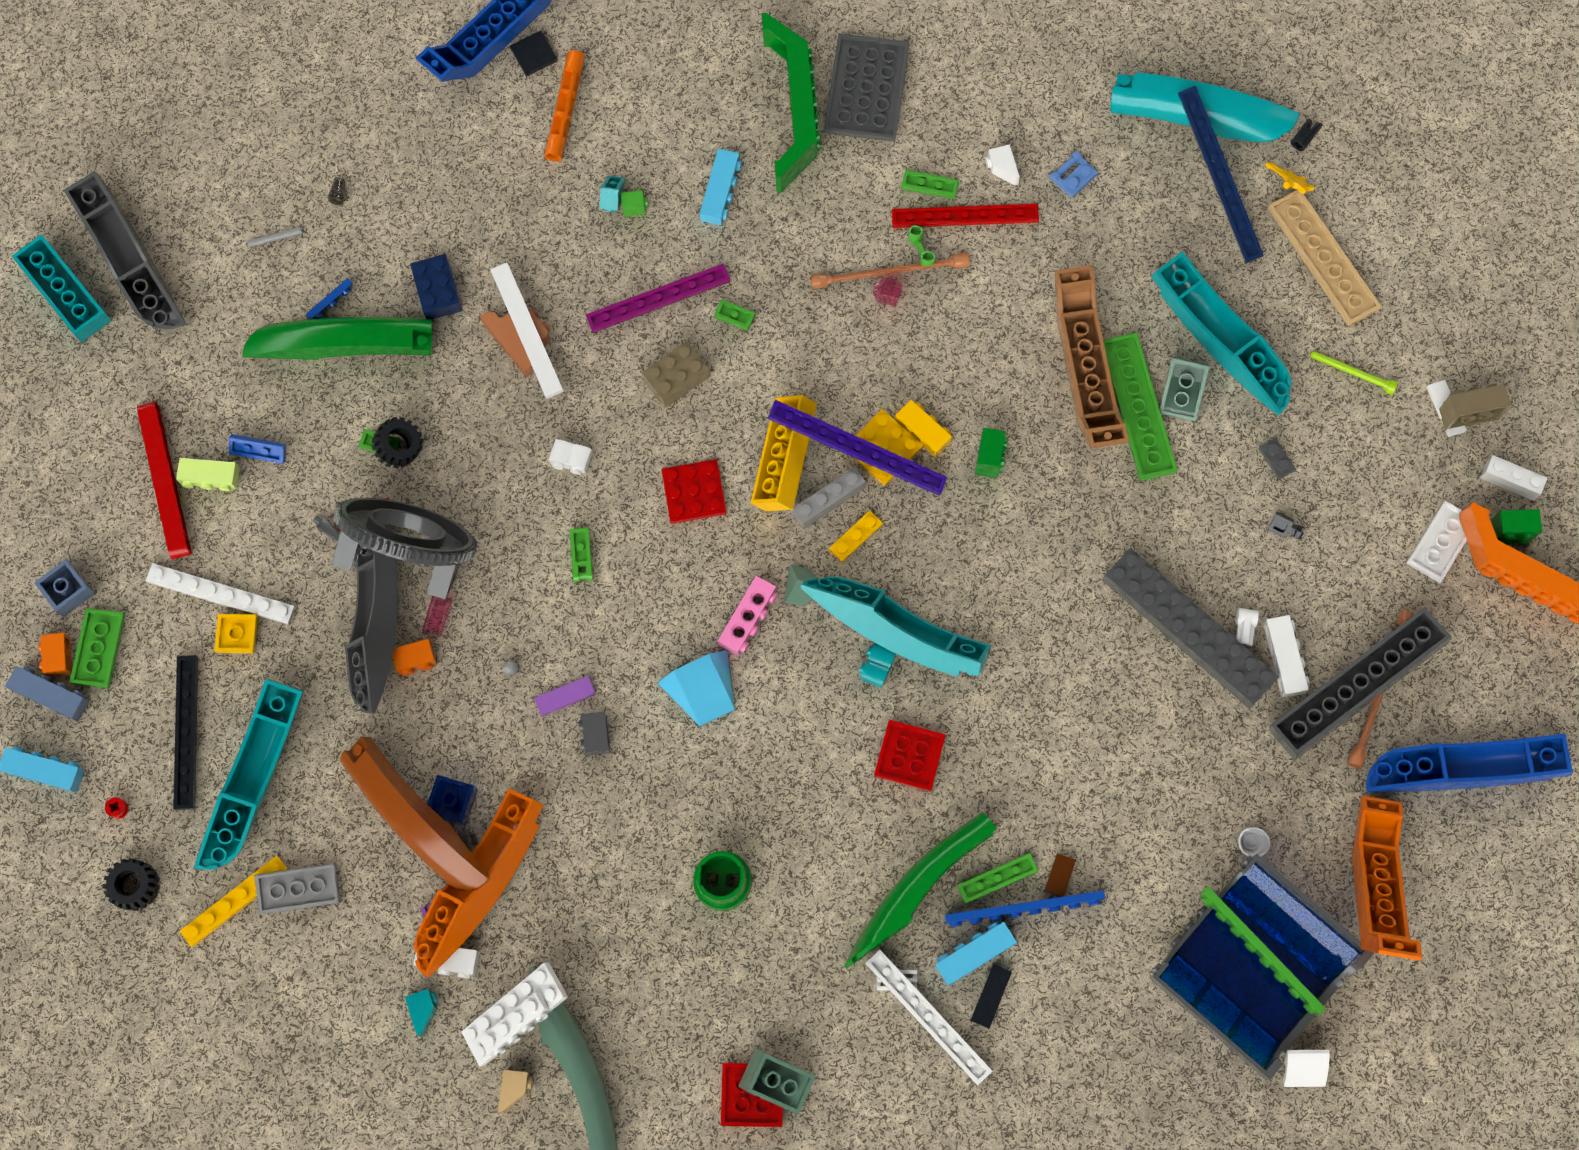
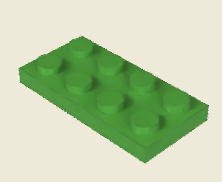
M86 608L69 683L110 689L126 614Z

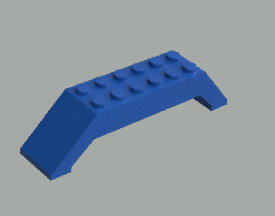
M492 0L445 45L427 46L416 57V60L441 82L474 77L549 6L551 0Z

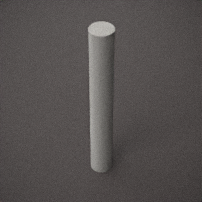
M301 227L248 240L247 244L251 248L303 233Z

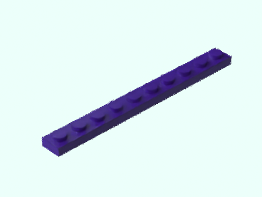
M777 400L773 402L767 419L938 496L941 495L947 479L946 476Z

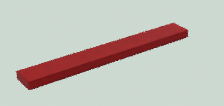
M1038 203L892 209V228H910L915 225L920 227L1039 222Z

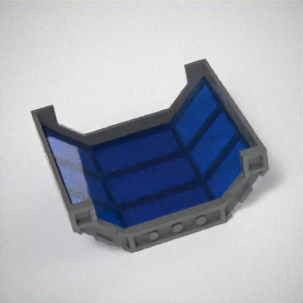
M1258 854L1253 857L1249 855L1242 863L1244 867L1220 892L1216 890L1214 893L1324 1006L1344 983L1342 978H1347L1356 970L1362 969L1374 953L1362 950L1361 942L1262 857ZM1203 906L1196 914L1198 916L1197 920L1194 923L1190 921L1183 930L1186 933L1181 938L1177 936L1171 943L1173 948L1162 963H1158L1152 969L1151 973L1153 975L1150 979L1266 1081L1271 1080L1283 1065L1278 1058L1279 1055L1282 1054L1284 1056L1290 1046L1316 1015L1314 1013L1310 1014L1303 1007L1304 1003L1300 998L1296 999L1288 991L1290 988L1285 983H1280L1274 977L1275 972L1270 967L1266 968L1259 961L1260 957L1255 952H1250L1244 945L1246 942L1241 937L1237 938L1230 931L1231 927L1216 917V911L1211 906L1207 908Z

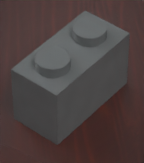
M605 711L581 714L582 720H579V730L583 732L584 739L580 740L581 750L585 751L587 756L610 753L607 715Z

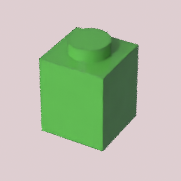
M642 190L621 193L624 217L646 214L645 208H648V199L643 196Z

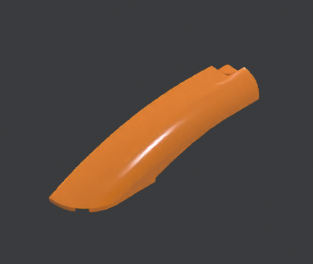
M508 788L490 826L472 852V855L490 877V880L475 890H459L448 883L442 890L438 889L417 931L414 943V951L417 953L415 963L424 976L429 978L455 953L496 903L519 867L540 826L535 822L544 806L543 804Z

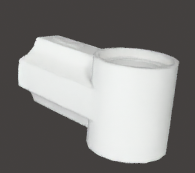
M1238 608L1235 620L1237 625L1235 639L1246 648H1251L1259 612Z

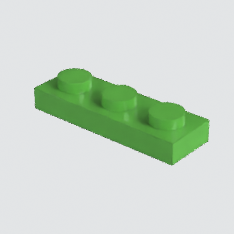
M905 170L901 189L955 200L959 180Z

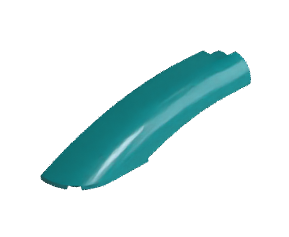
M826 576V578L819 580L817 577H814L801 584L803 591L837 619L869 640L902 657L957 677L961 671L975 676H979L984 671L992 645L957 635L935 626L899 605L886 595L885 590L836 576Z

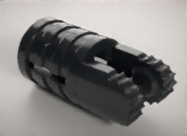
M1307 119L1290 141L1292 147L1298 151H1304L1323 124L1316 122L1310 129L1312 120Z

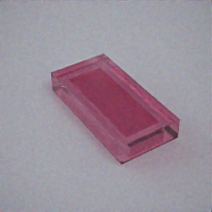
M432 596L423 625V632L442 636L452 603L451 598L446 597V599Z

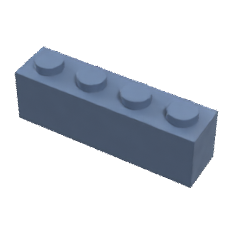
M26 666L23 669L15 667L5 685L6 688L77 722L79 721L89 703L84 698L85 694L74 690L72 693L67 690L68 686L60 682L53 684L51 683L52 679L43 674L40 677L34 675L35 671Z

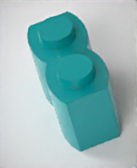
M876 643L874 646L870 645L866 654L869 657L867 663H862L859 674H861L860 680L882 689L897 654Z

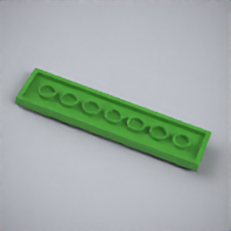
M1133 333L1103 340L1114 394L1122 421L1126 425L1129 446L1139 481L1177 473L1178 470L1138 334Z

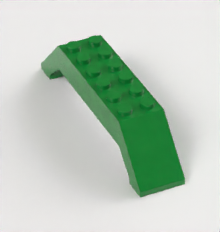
M762 13L764 47H770L787 61L794 144L780 160L774 161L777 193H782L817 157V150H820L812 48L808 49V42L769 14Z

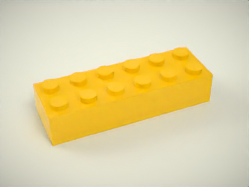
M804 395L775 398L779 402L813 417L815 416L817 403ZM770 420L750 502L752 505L764 511L793 510L809 437Z

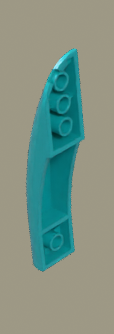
M1135 72V76L1118 74L1111 97V113L1153 118L1191 127L1178 93L1196 86L1215 135L1226 139L1258 143L1275 141L1285 133H1289L1296 125L1300 113L1281 105L1235 90L1187 79Z
M1182 251L1150 276L1160 288L1161 292L1159 294L1212 357L1254 397L1276 415H1280L1287 407L1291 398L1290 387L1292 383L1286 366L1262 335L1256 333L1217 295Z
M265 679L239 752L218 795L193 868L201 870L220 868L230 863L242 850L277 768L300 704L303 690L271 679Z

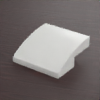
M1287 1050L1284 1061L1286 1067L1283 1077L1284 1087H1325L1329 1069V1050Z

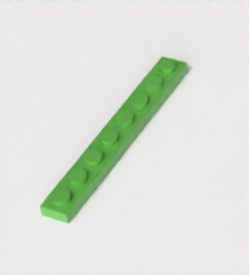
M1208 886L1199 893L1202 897L1201 901L1207 907L1211 906L1216 911V917L1223 923L1226 922L1231 927L1230 931L1237 938L1241 937L1246 942L1244 944L1245 947L1260 957L1259 961L1266 968L1270 967L1275 972L1274 977L1280 983H1285L1290 988L1288 991L1293 997L1302 1000L1304 1003L1303 1007L1310 1014L1319 1015L1326 1009Z

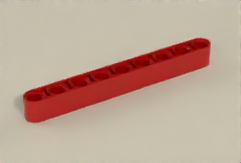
M156 401L137 406V413L170 558L174 560L191 555L192 551L161 412Z

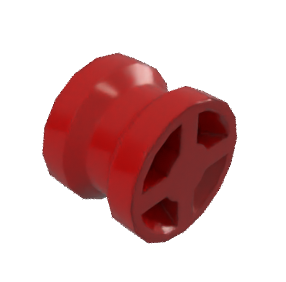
M110 798L105 804V812L113 818L121 819L128 814L129 806L127 802L120 798Z

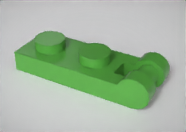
M589 528L569 529L573 581L580 582L583 579L593 581ZM579 567H586V572H579Z

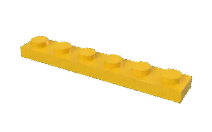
M276 855L180 930V933L188 944L194 947L257 898L254 875L288 870L287 867Z

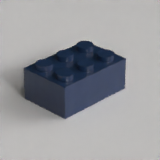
M446 254L410 263L426 319L433 320L463 311Z

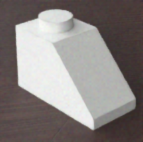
M1010 145L989 149L988 156L985 157L987 168H991L992 174L1013 185H1018L1020 176Z

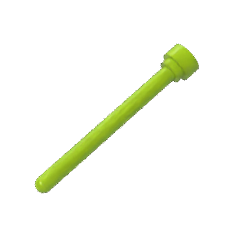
M1316 351L1310 353L1311 358L1383 387L1382 389L1387 394L1393 395L1398 385L1396 380H1383Z

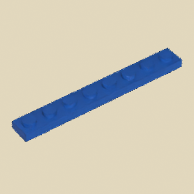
M1104 891L947 914L944 916L945 925L950 924V927L962 926V922L970 921V924L982 923V919L990 918V921L1002 920V916L1009 915L1010 918L1022 917L1021 913L1029 912L1030 915L1041 914V910L1049 909V912L1061 911V907L1069 906V909L1081 908V904L1089 903V906L1100 905L1101 901L1105 899Z

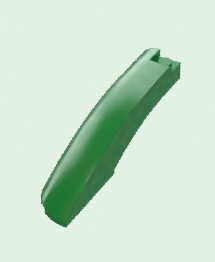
M336 317L273 323L259 328L248 338L243 348L242 358L319 360L321 358L353 355L431 356L432 319Z

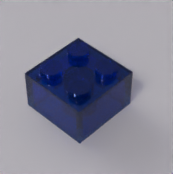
M437 775L427 805L444 821L466 827L478 789L474 785Z

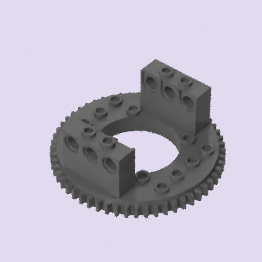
M360 497L349 498V500L345 499V501L339 502L335 508L333 519L341 530L332 565L351 571L352 565H355V561L358 560L359 554H362L363 548L371 549L392 558L417 563L423 567L433 565L434 570L427 594L446 599L454 583L459 564L471 560L476 552V539L468 530L447 517L415 505L388 499ZM388 524L409 528L429 538L404 535L385 526Z

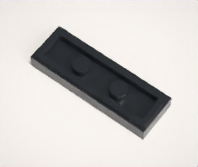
M995 964L992 965L970 1020L971 1022L990 1029L1012 974L1011 971Z

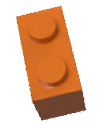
M64 632L41 635V642L38 645L42 660L39 662L41 672L48 677L71 674L70 636Z
M429 639L400 646L393 650L392 656L399 675L409 676L414 674L416 670L426 671L432 669L433 665H437L433 645Z

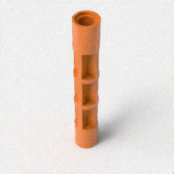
M570 50L567 53L544 157L550 161L559 162L563 157L585 55L580 51Z

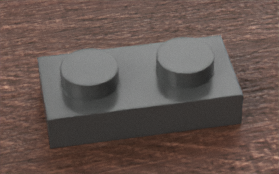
M1276 438L1259 447V451L1278 480L1295 472L1296 468Z

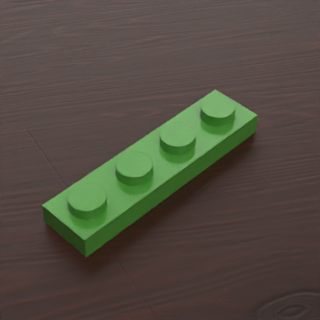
M1029 853L958 884L957 887L965 904L1033 875L1038 872V869Z

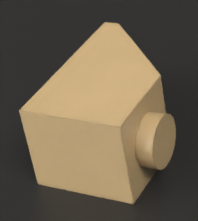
M503 1070L498 1112H506L528 1094V1089H532L533 1077H530L529 1072Z

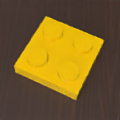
M218 614L214 651L216 653L255 654L258 616L255 614Z

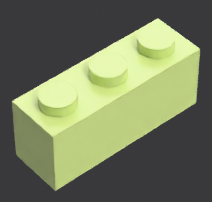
M180 458L176 480L185 488L200 486V488L205 490H211L214 487L222 491H230V489H237L240 467L236 462Z

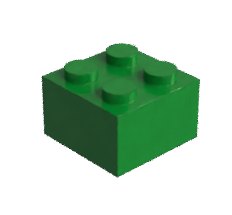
M983 428L975 475L997 479L998 473H1002L1005 456L1002 455H1005L1008 438H1005L1006 431Z
M1540 509L1500 510L1490 520L1497 539L1506 545H1510V543H1518V545L1530 544L1542 532Z

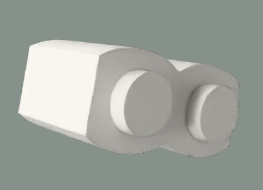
M555 439L549 462L553 468L558 470L565 468L570 469V472L576 475L586 474L593 452L591 448Z

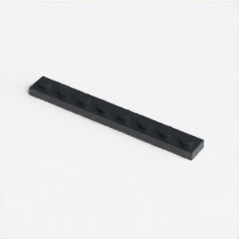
M197 655L177 656L173 809L176 811L195 809Z

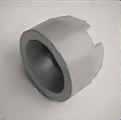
M509 659L503 673L512 676L518 672V664Z

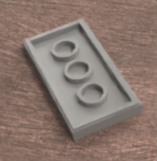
M336 863L254 875L259 915L340 903Z

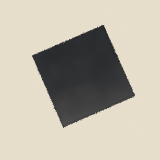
M542 31L510 45V49L526 77L558 62Z

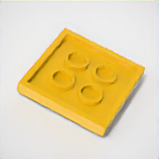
M883 409L856 434L857 437L908 460H911L923 448L922 443ZM853 458L884 486L895 477Z

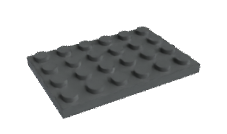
M838 34L824 133L896 141L909 51L908 41Z

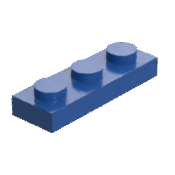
M347 278L307 312L305 316L308 319H319L324 314L322 311L327 306L330 309L338 302L336 298L341 294L344 297L352 290L350 286L353 283Z
M231 434L229 436V454L283 464L286 460V444Z

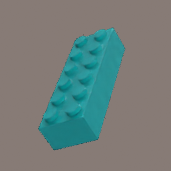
M42 234L12 255V258L81 343L112 321Z

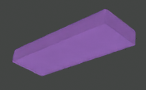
M586 676L537 696L534 699L543 717L592 697L596 693L589 676Z

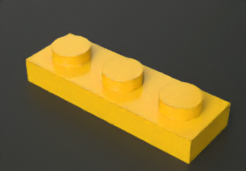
M868 511L829 547V551L843 563L881 528L883 523L871 511Z

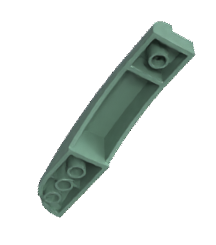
M536 966L530 967V974L537 969ZM563 1001L548 1013V1017L545 1020L538 1022L542 1044L549 1046L570 1081L584 1119L590 1150H618L614 1119L600 1070L586 1038Z

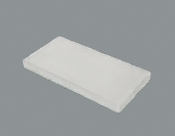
M1446 500L1406 562L1438 583L1442 582L1467 541L1459 518L1461 509Z

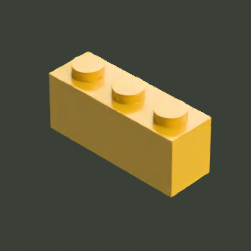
M910 400L895 415V421L922 443L923 447L935 458L952 441L951 432L946 427L942 428L933 415L925 413L924 408L918 402L914 403Z

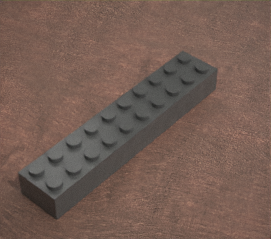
M1132 548L1105 574L1102 580L1247 708L1250 709L1279 678L1275 672Z
M1424 607L1272 723L1269 728L1270 733L1294 760H1297L1447 645L1452 636Z

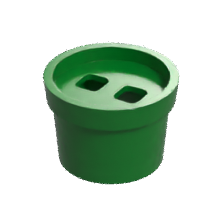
M727 851L711 853L704 857L695 869L693 876L694 891L698 899L708 908L717 911L732 910L740 906L750 894L752 888L750 868L740 856ZM708 873L718 874L717 886H708L706 884ZM728 874L738 875L737 887L726 886Z

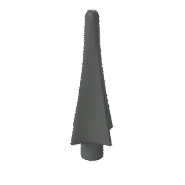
M317 515L313 519V522L317 524L316 528L338 542L340 534L325 517L321 519Z

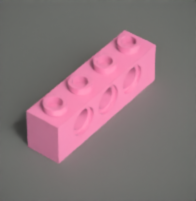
M755 576L718 640L719 646L737 656L747 650L749 646L748 639L750 636L754 637L759 628L757 626L760 619L764 620L768 613L766 608L769 603L773 604L777 598L776 586ZM757 597L764 599L761 604H755L753 600ZM748 613L754 615V618L750 621L744 619V616ZM737 630H743L745 632V634L742 637H736L734 635L735 631Z

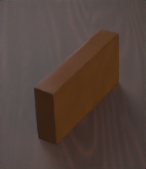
M1056 854L1044 892L1057 897H1064L1076 862L1075 859Z

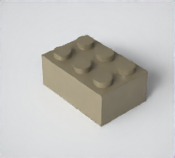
M686 341L644 370L642 376L645 383L666 408L710 377V371L693 347Z
M1491 384L1482 389L1476 387L1469 389L1467 392L1461 393L1456 391L1449 394V397L1443 402L1439 411L1444 429L1447 430L1499 420L1512 404L1505 384Z

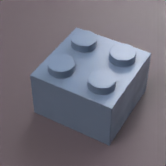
M66 559L34 582L53 609L63 617L95 594L75 566Z

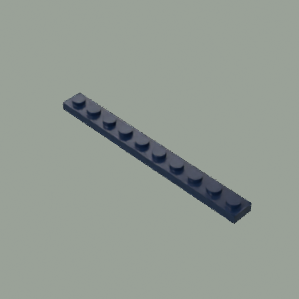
M1196 86L1179 92V99L1245 264L1264 256L1198 90Z

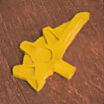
M1267 162L1265 165L1268 169H1272L1286 181L1283 183L1285 189L1292 187L1304 194L1308 191H1313L1315 188L1306 182V177L1297 176L1292 170H1284L1271 162Z

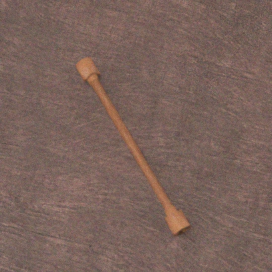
M968 252L953 254V257L947 260H936L935 264L931 266L915 263L835 276L826 275L825 273L811 275L812 289L827 288L828 284L835 283V281L842 282V280L849 281V279L856 280V278L863 279V277L870 278V276L877 277V275L884 276V274L889 275L891 273L896 274L898 272L903 273L905 271L910 272L912 270L917 271L919 269L924 270L926 268L931 269L947 265L950 267L954 266V269L970 266Z
M1400 610L1395 626L1398 628L1415 614L1406 610ZM1381 694L1372 701L1373 703L1364 724L1362 735L1355 749H1351L1347 765L1362 769L1367 756L1365 746L1384 694Z

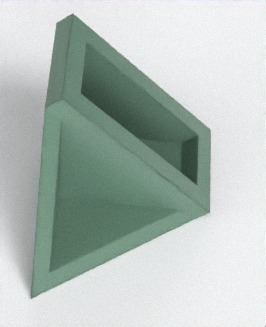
M791 564L789 566L784 602L803 606L812 601L813 599L801 589V584L816 576L806 568Z

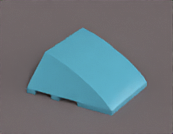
M727 650L710 653L672 671L657 683L699 727L735 710Z

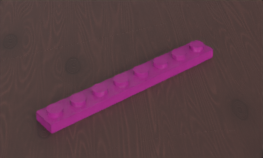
M723 263L588 313L586 318L592 333L730 283V278Z

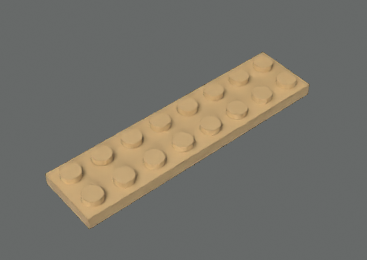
M1296 190L1268 206L1267 209L1348 327L1381 309L1382 306L1304 194Z

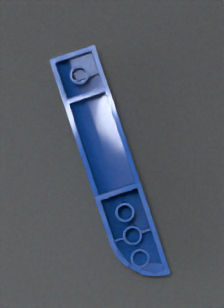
M1565 733L1504 741L1436 743L1398 748L1380 756L1369 770L1366 791L1418 792L1513 785L1572 776L1573 769Z

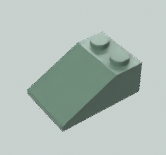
M1172 357L1161 401L1160 413L1196 422L1210 366L1204 363Z
M755 1048L739 1087L799 1115L816 1076Z

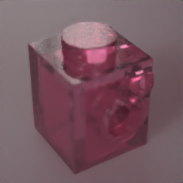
M881 278L879 284L876 283L874 286L873 294H875V301L896 307L902 292V284L897 283L891 278Z

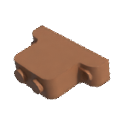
M527 306L545 347L550 342L548 334L550 328L544 321L540 322L538 319L539 315L534 308L530 309ZM488 311L480 316L482 324L526 377L534 372L510 314L508 313L501 318L497 313Z

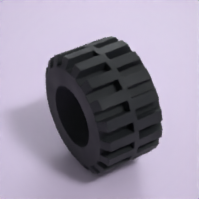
M393 417L391 420L388 419L380 425L372 438V443H374L372 451L376 450L374 455L376 458H381L379 462H386L388 467L394 465V468L399 466L405 467L419 455L423 447L421 446L423 439L420 438L422 433L417 431L419 428L417 425L413 426L411 424L413 421L408 420L406 422L403 417L399 420L397 417ZM388 435H400L405 440L407 449L405 451L393 449L388 442Z
M122 859L121 863L116 862L113 864V869H108V876H104L106 884H103V889L107 890L104 894L106 897H109L108 901L114 904V906L129 911L146 908V904L153 902L151 898L157 897L156 889H160V885L157 884L160 879L155 875L157 874L156 870L151 865L138 859ZM137 873L140 878L139 888L134 894L126 896L123 891L124 881L131 874Z

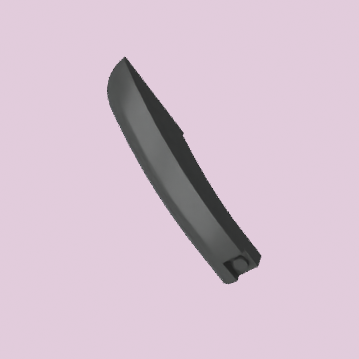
M94 171L64 189L63 191L92 236L117 285L136 315L148 325L159 329H175L184 326L186 322L162 276L127 216L100 175Z
M363 548L362 554H359L358 560L355 561L357 570L356 610L349 644L345 645L349 689L354 703L358 704L360 711L364 713H375L386 684L395 644L398 613L397 570L395 558Z

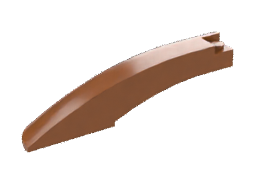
M360 737L350 751L344 750L340 757L341 764L367 800L393 831L444 881L459 890H475L490 880V877L449 822L444 821L415 793L390 764L372 738Z

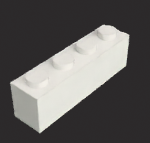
M1290 615L1266 619L1263 626L1275 673L1279 676L1277 681L1282 698L1305 694L1309 690L1310 681L1304 673L1305 662L1303 657L1300 658V642L1295 638L1294 621L1290 619Z

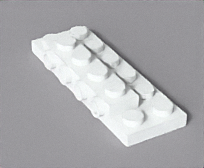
M549 962L543 963L461 1031L479 1067L485 1066L493 1058L505 1053L509 1045L517 1043L521 1035L532 1031L537 1022L545 1020L549 1012L568 998Z

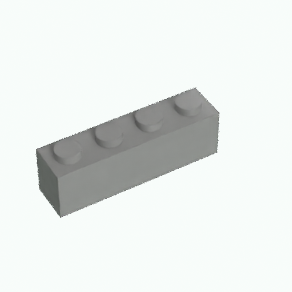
M853 467L795 506L792 514L804 530L865 489L866 481L858 470Z

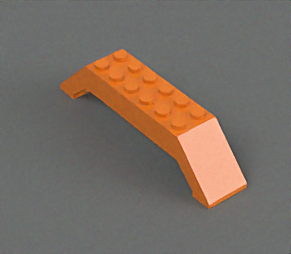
M1472 502L1460 511L1459 518L1475 568L1482 575L1497 579L1499 584L1506 587L1510 586L1516 589L1515 591L1518 594L1527 595L1533 598L1535 603L1546 605L1551 608L1552 612L1563 614L1569 617L1568 619L1571 622L1579 624V582L1499 541L1489 518L1490 510Z
M1362 796L1352 853L1361 949L1378 954L1421 961L1420 941L1410 939L1399 855V840L1402 819L1404 817L1402 802Z

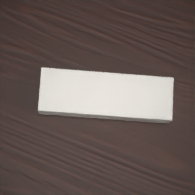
M1445 380L1427 385V390L1440 420L1442 417L1439 408L1449 397V394H1451ZM1465 426L1445 431L1447 436L1451 437L1464 433L1467 429Z

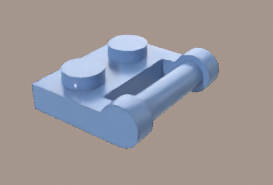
M1074 151L1071 154V158L1057 171H1053L1049 177L1073 198L1098 175V171L1087 163L1079 152ZM1077 163L1079 166L1063 180L1061 176Z

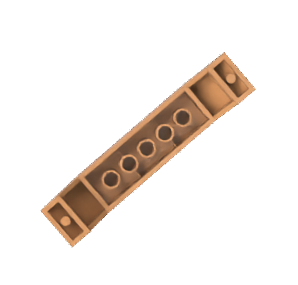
M1088 265L1056 270L1054 274L1057 324L1078 427L1090 449L1129 443L1126 425L1118 413L1099 323L1093 267Z

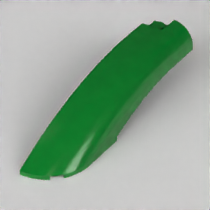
M981 812L927 852L899 880L879 905L859 936L845 964L846 969L910 925L913 921L912 915L918 905L944 873L963 856L995 834L997 828L987 815Z

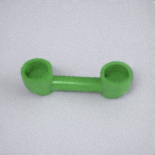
M917 225L911 226L908 238L916 246L920 254V264L923 266L935 264V254L931 251H926L922 244V227Z

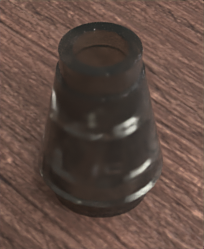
M342 177L334 178L328 194L330 203L334 205H342L346 200L345 179Z

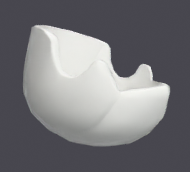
M1249 827L1240 833L1238 846L1244 855L1253 857L1258 854L1262 857L1270 848V838L1262 829Z

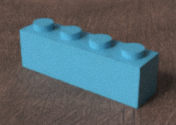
M723 149L717 150L700 210L701 221L722 226L723 220H727L729 211L727 205L728 203L731 204L733 199L732 187H736L738 180L736 173L742 167L739 153Z
M13 746V749L5 747L0 760L1 772L77 793L85 770L79 768L80 764L71 761L64 764L61 763L62 759L50 756L49 759L42 758L43 754L32 751L31 754L24 753L25 749Z
M998 921L987 927L989 931L985 934L977 933L971 937L972 942L965 945L963 942L954 948L955 952L948 956L945 953L936 959L938 963L935 964V967L947 987L1017 943L1004 922L1001 924Z

